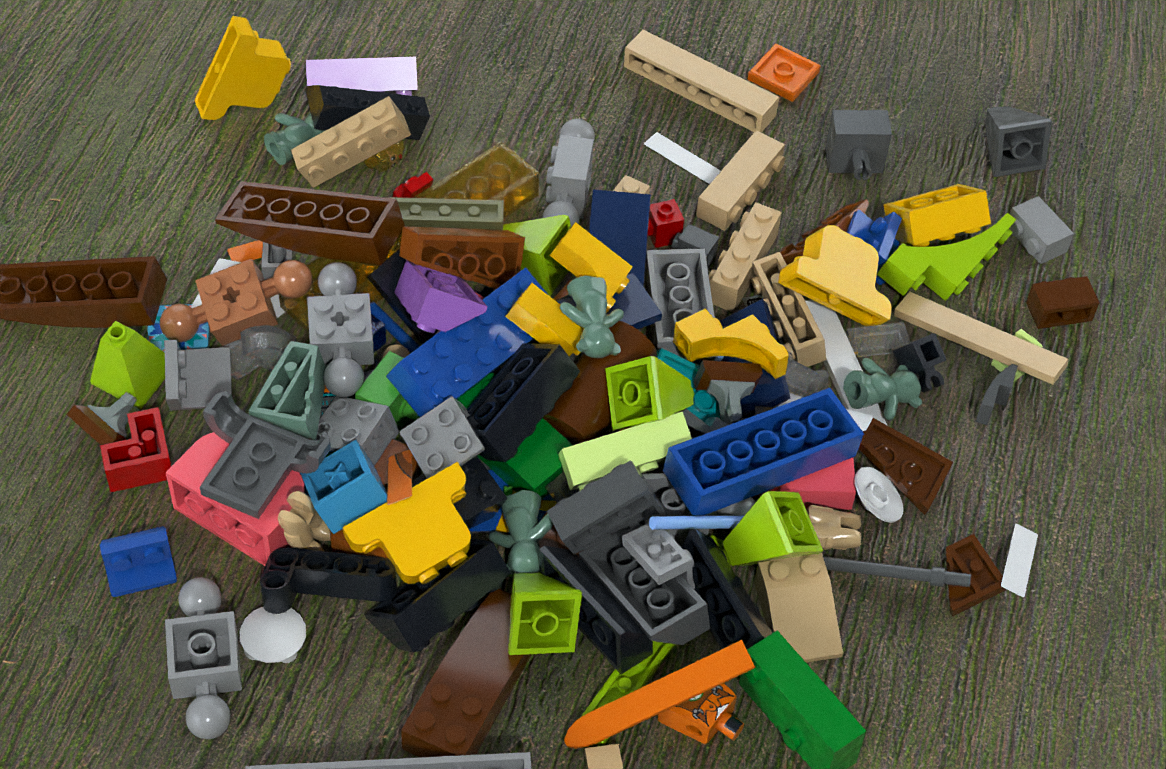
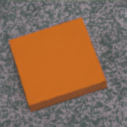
M775 43L748 72L747 80L793 102L817 76L821 65Z

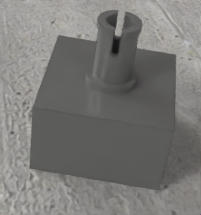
M832 110L825 146L828 173H854V177L857 180H861L860 173L863 175V180L869 179L872 173H883L892 136L888 110Z

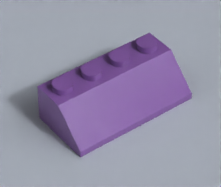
M408 260L405 262L394 292L401 301L400 304L412 316L411 319L418 323L417 327L431 333H435L436 329L447 332L485 313L488 307L464 279L416 265Z

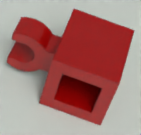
M675 199L650 204L647 238L648 236L650 237L654 248L672 245L678 232L682 233L684 227V218Z

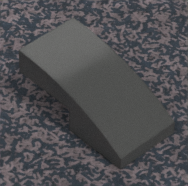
M1011 364L992 381L984 395L975 422L987 425L994 403L1006 406L1018 365Z
M682 410L689 431L695 434L704 435L728 426L718 417H707L705 422H703L689 410Z

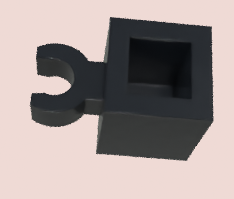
M935 333L893 350L899 366L905 365L909 371L915 374L918 373L923 393L933 389L930 380L935 388L944 385L943 376L935 370L934 366L947 359Z

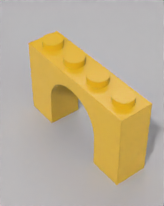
M576 222L549 255L576 277L586 275L604 278L607 285L606 313L616 302L613 298L615 292L620 294L630 281L626 276L632 269V266ZM531 283L505 317L540 344H560L568 356L572 353L578 356L580 351L577 350L576 344L581 340L580 337L584 328L577 325L561 311L560 303Z

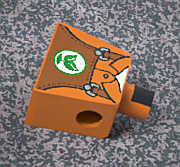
M724 683L658 714V721L703 744L709 743L718 731L734 741L744 727L742 721L731 715L734 711L737 697Z

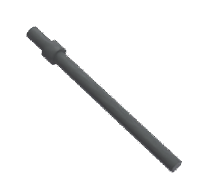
M823 556L827 570L930 582V586L943 587V584L970 587L971 574L945 571L943 567L932 566L931 569Z

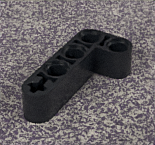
M289 547L279 548L270 554L260 577L263 607L269 613H284L292 607L297 593L386 602L393 599L397 594L396 569L392 562L384 557Z

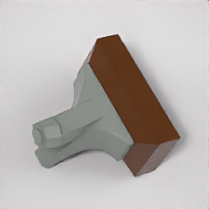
M703 360L693 381L696 390H706L707 393L716 397L719 403L720 419L727 425H731L732 421H738L742 418L740 400L754 392L763 372L760 364Z
M126 392L110 407L74 405L66 415L100 445L126 440L125 425L128 422L127 414L140 410L137 407H133L137 399L132 394Z

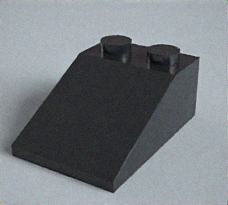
M478 456L460 466L466 476L465 492L467 494L464 498L453 504L468 529L492 519L508 499ZM422 474L414 479L412 487L426 480V476Z

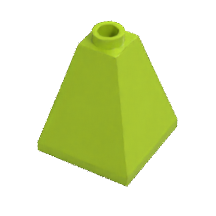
M558 215L504 224L503 230H509L525 237L521 270L526 267L547 294L551 296L569 272V270L549 256L562 237L571 228L569 216Z
M115 321L100 339L90 382L92 385L119 399L126 392L132 394L137 399L134 407L141 410L165 380V353L135 330Z
M655 356L605 368L613 430H621L663 420L694 405V390L691 387V380Z
M765 492L722 542L724 546L722 551L725 553L727 562L731 566H747L763 561L815 555L823 552L799 492Z
M541 573L514 574L510 609L509 655L575 652L582 598L581 590Z

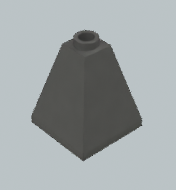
M1010 106L987 109L985 132L992 175L998 177L1045 169L1052 121L1049 118Z

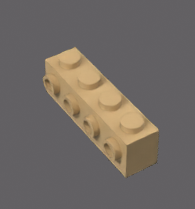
M388 96L291 149L297 170L314 188L410 136L411 133L404 115Z
M756 130L698 197L696 217L724 231L732 222L736 223L740 219L743 209L747 205H752L757 192L761 188L765 189L773 173L775 171L779 172L785 163V157L783 156L785 144Z
M755 202L751 211L744 213L740 222L741 228L739 232L736 230L733 232L729 241L728 251H722L718 260L717 270L712 269L709 274L713 305L733 313L736 311L751 284V278L755 277L753 261L766 257L778 235L782 212Z
M777 252L753 261L755 277L751 278L755 293L757 295L761 293L764 298L763 300L768 304L770 315L774 319L772 324L778 339L783 337L786 343L783 345L788 352V360H794L798 370L827 360L825 339L803 296L778 283L780 271L787 264L781 253Z

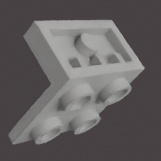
M164 340L166 402L170 411L205 409L215 394L225 391L230 392L232 396L231 352L228 347L180 350L177 340Z
M336 396L319 420L316 441L320 440V435L323 431L327 432L331 443L330 451L336 452L352 441L357 440L375 466L391 440L395 439L398 435L399 429L389 406Z
M453 396L399 431L427 479L456 462L462 466L485 449L467 419L470 416L467 409Z
M648 523L622 536L623 546L658 585L681 574L691 587L695 589L692 567H694L693 557L687 549L683 550L678 545L669 530H652Z

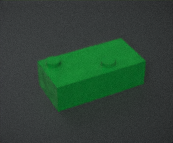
M493 373L489 374L461 396L458 401L468 409L496 375ZM542 418L536 425L534 433L525 438L517 448L518 451L515 456L506 462L488 461L480 455L477 456L506 484L512 486L516 493L522 490L537 493L542 500L566 480L558 454L562 449L573 445Z
M778 630L747 649L755 668L740 675L739 685L780 731L785 744L791 750H796L811 769H848L855 764L866 730Z

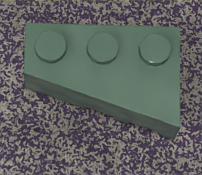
M290 341L250 407V415L316 441L325 389L323 377L326 368L319 347Z

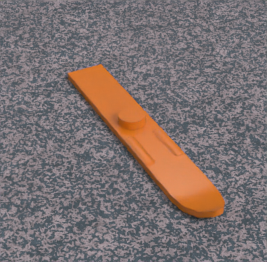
M740 640L585 714L567 730L564 742L568 748L574 749L588 747L742 675L754 669L755 665L743 641Z

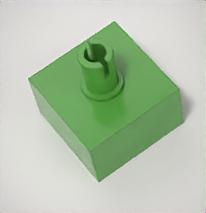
M389 351L357 390L355 398L356 400L389 406L398 429L401 431L410 419L416 421L420 417L386 377L404 359Z

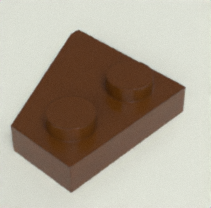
M974 534L946 547L947 571L971 574L970 587L948 585L949 606L952 616L1007 590L1001 587L1003 576Z

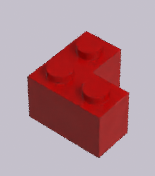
M159 407L127 414L132 439L100 445L110 493L167 480L166 471L171 467Z

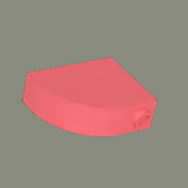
M853 458L847 459L773 488L771 491L799 492L805 508H808L810 505L840 510H852L856 495Z

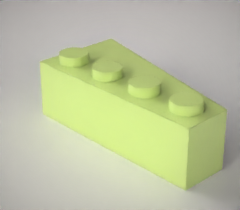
M682 411L670 415L663 420L644 423L564 448L558 455L570 490L577 488L582 490L588 483L599 480L610 473L616 466L625 464L630 460L641 473L657 469L658 465L665 463L669 447L688 441L692 437Z

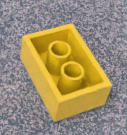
M962 184L883 204L885 216L895 212L902 218L895 239L899 240L900 243L911 244L913 247L928 246L930 241L935 239L941 241L955 238V234L960 232L975 233L980 231L982 226L991 224L986 190Z

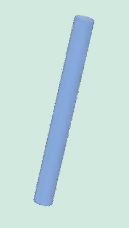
M745 515L652 516L649 519V526L652 530L734 529Z

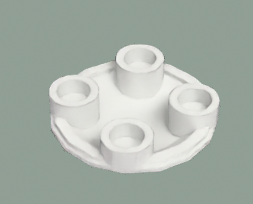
M260 607L244 619L240 628V643L246 657L265 663H290L294 661L297 657V652L302 648L306 639V624L301 615L292 608L281 614H273L267 612L264 607Z

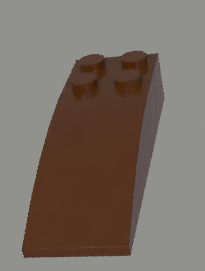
M245 181L239 183L215 218L216 224L274 246L328 259L382 265L400 235L403 226H405L396 198Z
M155 256L0 264V319L37 325L80 328L111 327L115 321L127 327L151 326L155 323L167 278Z
M501 589L491 592L455 640L401 729L403 750L418 757L477 754L532 655H509L508 653L511 609L510 593Z

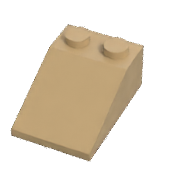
M822 553L758 562L754 584L768 627L774 632L778 630L806 663L842 657L843 649L831 581Z

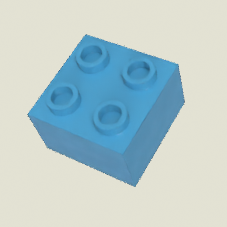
M357 440L352 441L324 458L315 472L301 473L315 510L333 534L387 502V492L379 474Z

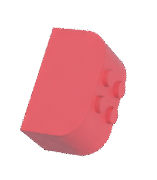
M214 432L209 433L198 439L166 471L173 508L265 566L273 551L279 548H291V545L287 543L284 536V529L279 525L278 515L281 510L291 511L292 507L287 502V498L291 493L296 491L305 493L302 476L299 472L292 470L259 519L201 495L200 486L230 445Z

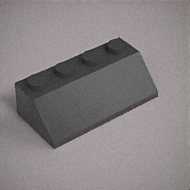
M629 527L613 533L611 540L579 553L581 560L651 641L683 645L710 629L707 603L681 574L658 585L626 550L622 543V536L631 532Z

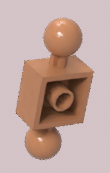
M252 259L197 279L195 282L202 305L195 308L185 304L169 306L164 310L160 318L161 331L169 340L185 342L195 336L200 324L208 322L211 333L223 346L278 325L270 297L281 294L286 298L295 299L305 295L312 284L311 272L304 263L298 260H287L276 268L272 278L264 280L260 269Z

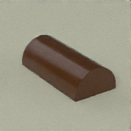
M618 321L609 328L614 335L615 342L620 346L621 352L618 355L610 354L604 358H592L583 353L575 364L580 373L573 380L572 387L558 398L553 410L543 417L553 428L575 445L601 437L611 423L605 368L649 356H657L653 343L638 329L623 321Z

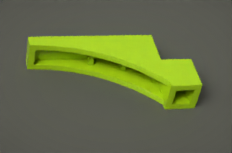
M1006 213L986 231L970 239L953 244L912 247L902 243L888 258L877 275L902 296L911 288L916 291L924 283L943 300L947 301L953 293L958 296L969 284L965 280L967 276L973 279L984 267L980 263L982 259L988 262L998 250L995 244L998 242L1003 245L1013 232L1009 228L1016 219L1009 213Z

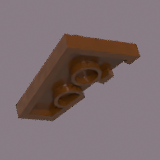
M873 418L867 430L863 431L864 435L859 450L925 515L947 476L953 461Z

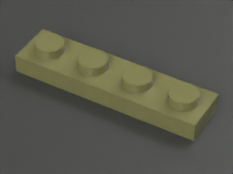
M396 198L406 227L503 230L504 200Z

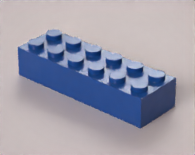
M526 267L482 300L488 306L485 313L447 332L440 331L402 359L386 375L419 417H422L451 396L458 400L489 374L506 363L522 344H530L535 340L505 317L531 283L547 294Z
M827 388L669 447L663 472L693 516H704L855 457L864 433L831 388Z

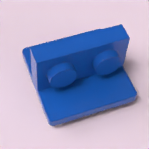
M858 210L853 214L847 233L863 239L864 242L876 249L879 256L878 273L888 258L898 249L899 241L895 239L902 218L895 212H892L883 218L879 217L873 221L862 211ZM878 275L876 276L877 284L882 285L886 282Z
M164 526L105 539L99 544L112 597L177 582L167 532Z

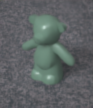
M311 112L305 121L291 115L277 113L275 120L287 127L284 130L266 133L264 143L267 151L278 164L284 165L293 159L291 149L326 130L314 129Z
M585 275L573 279L567 285L568 295L572 296L576 303V308L570 303L563 302L560 304V309L573 322L584 328L580 337L581 340L576 344L577 350L592 358H604L610 354L618 355L621 352V348L615 342L614 335L609 328L623 318L624 311L622 309H615L606 315L607 285L604 278Z
M863 358L861 363L871 375L861 370H854L844 380L843 390L852 408L862 409L885 401L884 417L888 421H891L896 416L898 402L909 403L914 408H918L922 404V400L919 398L921 393L920 382L916 374L909 371L905 365H900L896 372L889 376L872 359Z
M522 490L506 496L508 499L502 505L503 515L510 535H505L498 531L489 534V539L494 544L511 549L508 555V563L506 564L511 572L508 577L519 573H538L541 570L540 547L537 542L554 525L549 514H546L538 522L537 517L541 508V497L535 492Z

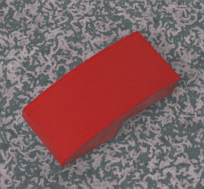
M427 171L419 177L413 176L393 191V197L420 198L430 190L434 179Z

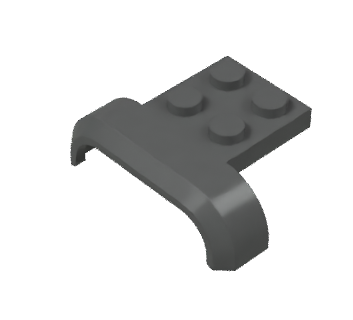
M230 392L217 393L203 410V416L210 429L230 445L201 484V495L259 519L292 470L307 474L313 473L318 469L331 448L328 433L323 431L320 435V440L317 441L307 439L245 413L234 403Z

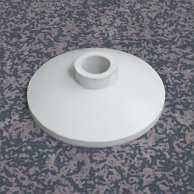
M863 467L855 474L854 482L864 508L885 522L893 523L898 521L903 515V503L893 483L883 473L874 468Z

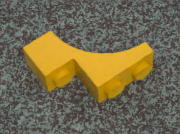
M705 308L675 323L673 343L690 362L712 356H729L760 364L775 379L786 374L789 358L786 348L774 339L768 327L760 323L753 314L723 328L717 318H713Z

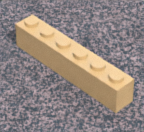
M642 30L625 47V68L753 132L757 130L762 133L776 117L779 96L656 35Z

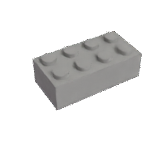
M705 248L646 250L644 272L646 291L662 312V320L650 324L652 343L656 351L663 348L687 360L673 343L675 323L705 308L715 318ZM715 356L698 359L692 363H702L703 360L713 361Z

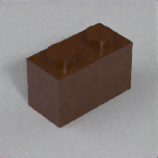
M1087 276L1069 277L1063 280L1042 281L1032 284L1026 301L1038 329L1093 321L1100 303Z

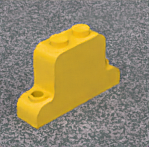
M232 16L194 100L202 119H220L232 105L254 108L268 107L280 92L281 84L286 74L290 71L291 61L287 58L281 43L277 40L259 38L258 32L252 30L249 21L244 17Z
M827 225L808 236L805 240L803 256L795 257L794 262L783 267L780 271L779 284L870 329L889 321L891 317L892 307L889 299L875 288L879 261L878 252L872 245L864 242L863 239L852 236L841 230L838 226Z
M456 462L412 487L411 497L387 505L386 502L342 527L343 535L351 549L367 554L378 547L382 548L394 565L401 580L408 584H415L419 581L421 584L428 583L439 575L438 570L449 564L450 567H454L462 563L467 558L466 553L470 548L471 534L453 504L464 498L467 494L465 492L466 476L459 463Z

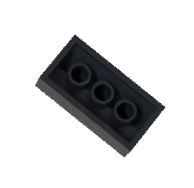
M324 85L307 86L305 89L314 129L328 130L388 96L404 115L411 133L410 136L404 139L420 140L430 118L425 97Z
M522 344L468 407L467 411L470 416L467 419L485 448L478 455L488 461L506 462L515 456L518 451L517 448L525 438L534 433L536 425L544 415L553 410L558 398L572 387L573 380L578 376L580 370L560 344Z
M696 529L690 530L681 548L683 550L687 549L693 557L694 590L707 603L710 631L721 649L740 640L743 641L746 649H749L774 631L764 621L757 604L747 594L742 580L734 573L727 562L725 553L719 549L714 539Z
M471 539L470 548L466 553L467 558L462 563L454 567H450L449 564L438 570L439 575L425 584H421L420 581L415 584L404 582L397 588V594L393 599L377 603L364 615L397 649L418 652L426 648L430 644L429 639L438 632L446 631L455 623L454 619L459 615L474 609L479 604L478 600L485 594L498 590L503 585V580L511 572L493 541Z
M543 546L539 549L541 574L581 590L582 598L578 629L621 675L653 655V641L647 637L576 553L573 554L569 549Z

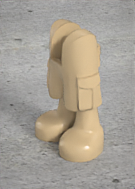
M300 491L291 493L287 498V502L292 507L291 511L281 510L278 515V522L281 528L284 529L287 543L291 545V548L324 551L322 546L313 539L330 541L331 530L317 513L311 499L305 493Z
M810 505L806 511L822 549L846 550L847 548H855L861 545V533L857 531L861 527L860 515L816 505Z

